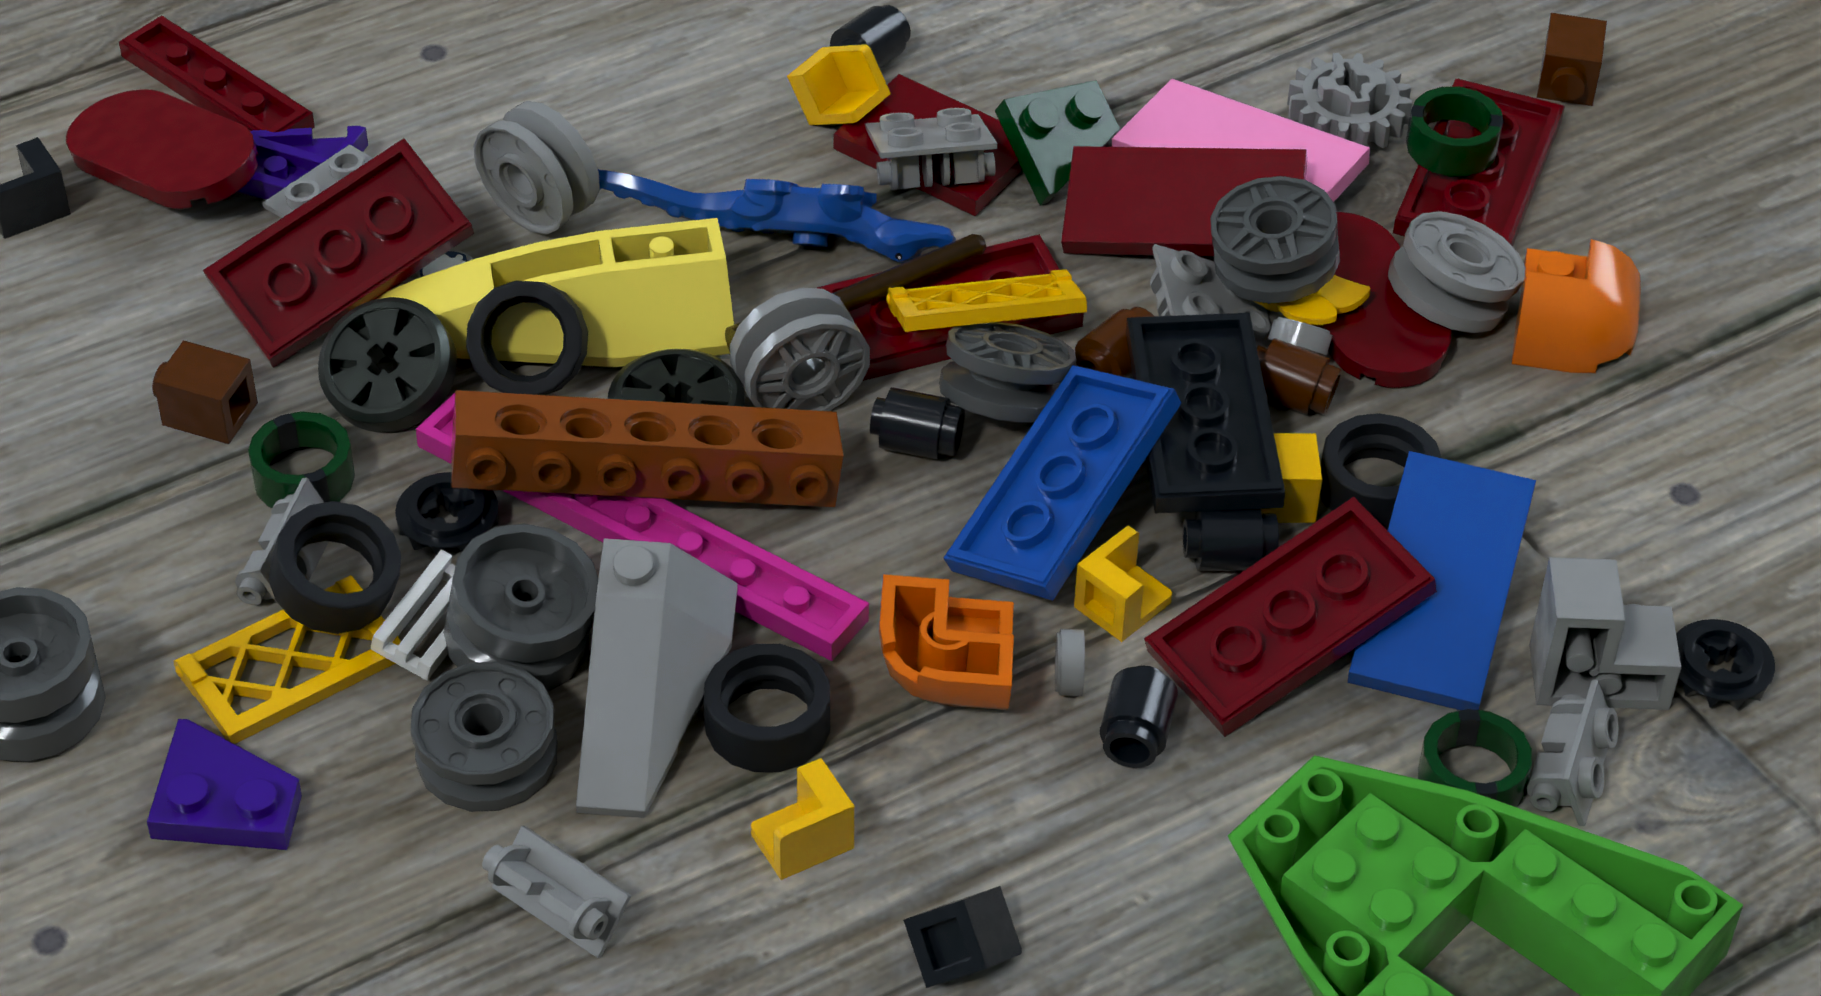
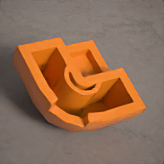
M1593 239L1590 241L1587 256L1527 248L1524 261L1526 267L1525 277L1521 285L1520 304L1515 326L1512 364L1569 373H1596L1598 364L1618 359L1624 353L1631 355L1638 334L1641 297L1640 273L1632 259L1615 246Z
M883 574L879 637L890 676L912 696L939 705L1008 710L1012 688L1014 602L949 597L950 579Z

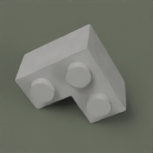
M1549 557L1529 643L1536 705L1552 706L1556 701L1561 700L1563 696L1568 694L1578 695L1586 699L1591 681L1599 680L1608 708L1669 710L1681 670L1672 606L1623 605L1617 560Z

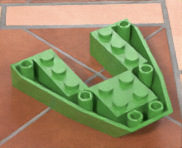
M1316 755L1306 762L1228 835L1252 884L1313 996H1454L1421 971L1471 921L1580 996H1690L1727 956L1743 908V904L1684 865L1468 790Z

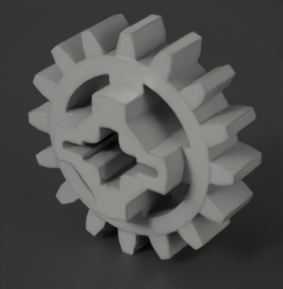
M1333 53L1332 62L1330 63L1315 57L1312 59L1311 69L1299 67L1296 71V79L1290 80L1287 105H1289L1288 118L1364 146L1373 141L1376 145L1384 148L1388 146L1389 135L1400 138L1403 135L1404 124H1409L1412 99H1409L1411 86L1410 84L1400 83L1401 72L1399 70L1385 73L1383 71L1384 61L1381 59L1369 65L1363 63V55L1356 53L1353 59H1343L1339 53Z

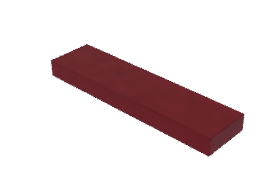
M162 15L119 41L121 56L194 105L236 121L247 127L250 131L267 130L269 132H282L295 128H315L313 112Z

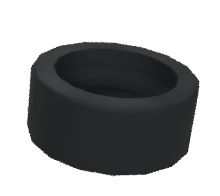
M516 280L494 288L477 303L467 324L466 349L474 370L489 387L502 393L546 395L558 391L578 374L587 355L588 329L581 309L566 292L545 282ZM522 302L537 303L549 309L559 320L564 334L563 349L557 362L547 371L534 376L518 375L507 370L496 358L491 344L492 329L498 317L509 307Z
M1381 413L1357 415L1339 423L1326 437L1320 465L1322 474L1320 494L1323 503L1333 511L1352 497H1355L1388 530L1399 486L1383 487L1367 484L1353 477L1344 466L1358 459L1379 458L1393 461L1405 467L1409 451L1442 458L1437 442L1421 426L1398 416Z
M335 501L313 504L291 516L279 533L271 557L269 582L276 602L292 619L308 628L335 634L360 630L378 619L391 600L400 576L401 552L394 533L378 516L358 505ZM329 541L345 544L358 551L371 565L373 580L369 587L359 592L341 594L325 591L310 583L300 572L296 563L297 554L303 547L312 543Z
M753 644L734 650L717 662L704 683L705 733L714 751L731 765L752 772H782L803 765L820 752L830 734V681L821 664L804 651L783 644ZM759 689H778L794 694L807 704V711L794 721L779 726H754L738 720L728 712V706L743 694Z

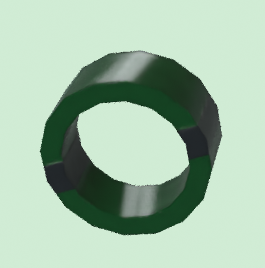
M1439 87L1426 91L1415 100L1411 109L1406 137L1408 153L1418 165L1430 172L1444 176L1467 177L1483 172L1494 163L1498 153L1504 122L1501 109L1491 98L1476 90L1464 87ZM1440 120H1456L1468 123L1482 134L1472 138H1451L1437 133L1428 125Z
M300 411L280 415L265 423L252 436L248 454L257 496L268 507L273 508L276 501L285 499L287 495L294 494L302 478L309 479L324 503L331 501L340 502L351 490L355 477L351 444L347 430L337 420L321 413ZM300 447L320 448L332 453L334 456L326 466L315 472L302 475L283 474L269 467L271 462L280 454Z
M1465 709L1447 713L1432 723L1424 737L1418 766V779L1468 790L1518 807L1525 795L1532 766V748L1525 734L1509 719L1490 711ZM1462 745L1479 746L1496 753L1507 763L1511 773L1499 781L1489 783L1469 782L1451 773L1442 764L1439 755L1453 747Z

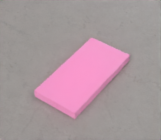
M1171 79L1112 138V147L1307 149L1306 180L1325 190L1333 202L1367 167L1370 155V147L1175 79Z

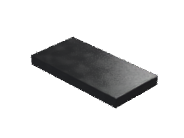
M1250 313L1127 318L1126 338L1133 379L1173 388L1181 401L1178 410L1146 457L1155 514L1283 508L1285 488Z

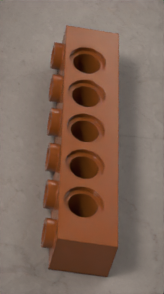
M455 391L451 441V488L818 507L836 506L844 457L837 412Z

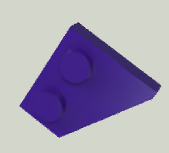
M347 126V137L313 139L312 128L287 129L282 132H269L267 130L250 131L258 151L256 155L258 166L250 181L237 192L267 200L348 145H352L364 152L368 146L366 127Z
M178 719L147 819L150 838L287 850L302 797L299 779L188 719Z

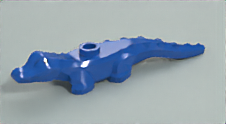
M598 169L600 189L612 191L616 197L623 199L630 197L639 200L642 204L655 206L675 218L683 217L688 220L718 218L719 227L731 229L734 232L749 230L762 233L793 234L792 244L828 247V237H844L856 244H862L873 251H877L893 261L905 263L919 257L927 249L940 248L956 240L952 230L947 227L891 218L872 209V205L877 202V193L865 192L864 187L822 184L820 188L800 187L787 181L746 179L744 190L705 194L681 190L636 175Z

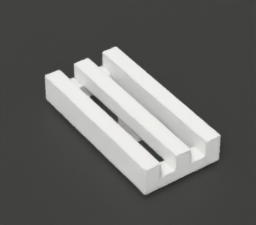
M442 549L375 632L370 648L372 651L427 681L448 654L443 633L444 629L421 658L413 654L448 609L455 565L451 563L452 555ZM442 579L447 581L446 585L400 644L392 643Z

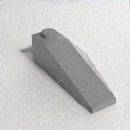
M607 538L603 540L595 602L576 813L646 817L678 754L679 742L693 715L698 714L704 702V683L714 665L728 655L732 647L738 583L671 543Z

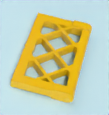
M1067 269L1052 270L1050 274L913 289L894 287L888 288L886 296L891 313L898 319L905 332L1087 312L1086 296L1074 283L1072 275Z
M351 575L324 589L325 591L341 594L363 591ZM284 609L194 653H188L173 661L177 675L192 695L196 697L224 738L233 744L396 664L371 649L350 660L344 659L351 638L372 641L373 635L385 621L382 616L360 630L335 634L312 630L292 619ZM290 628H295L288 650L257 645ZM306 631L341 636L334 657L299 652ZM397 636L392 643L399 645L401 640ZM232 656L237 657L229 679L212 677L205 671ZM248 659L282 664L275 686L240 681ZM293 666L325 671L291 689L286 688ZM234 695L267 700L239 715L231 707Z

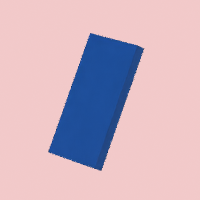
M1072 365L944 556V560L951 571L1053 601L1181 405L1175 389Z
M1409 451L1387 531L1435 578L1437 592L1355 647L1347 683L1457 710H1479L1536 480Z

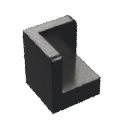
M38 137L16 145L23 176L0 184V233L4 239L71 215L62 172Z
M1001 886L941 905L903 920L926 988L990 968L1022 953Z

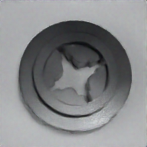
M451 472L429 475L411 484L400 496L395 510L399 535L407 536L414 550L423 549L428 546L432 548L436 555L441 549L445 551L446 548L453 547L462 552L473 538L489 531L491 527L499 525L498 500L494 491L489 489L451 488ZM443 504L445 511H449L458 520L455 523H446L444 518L438 517V513H440L439 505Z
M1708 619L1690 623L1676 633L1681 662L1678 680L1683 683L1685 696L1699 693L1706 696L1710 708L1719 700H1724L1738 710L1748 698L1760 701L1767 687L1772 683L1775 673L1774 656L1766 642L1752 630L1734 622ZM1734 658L1730 671L1724 668L1716 672L1707 669L1709 662L1718 665L1724 661L1729 662Z

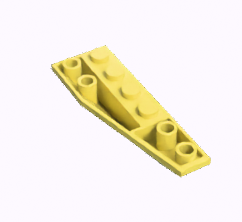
M718 218L595 231L536 242L479 257L417 278L393 288L377 298H404L427 307L438 317L450 334L456 349L457 358L470 359L466 349L467 324L477 303L494 288L516 280L545 282L566 292L581 309L588 329L587 355L582 363L585 366L622 367L643 355L666 349H691L713 356L730 354L725 339V330L727 327L734 325L727 261ZM522 302L509 307L498 317L492 329L491 344L499 361L554 364L557 362L563 349L564 334L559 320L549 309L537 303Z

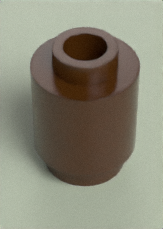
M1142 307L1117 311L1077 342L1075 347L1076 366L1126 378L1133 377L1126 338L1127 318L1154 317V315Z
M1277 338L1271 341L1268 348L1260 345L1257 346L1264 387L1268 396L1267 401L1307 416L1310 411L1322 415L1327 413L1338 387L1342 369L1329 365L1330 358Z

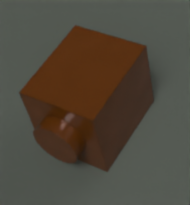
M1551 13L1542 56L1537 98L1593 106L1602 65L1607 21Z
M184 340L169 361L163 362L158 367L153 379L152 390L154 396L157 397L163 426L230 444L258 404L250 359Z

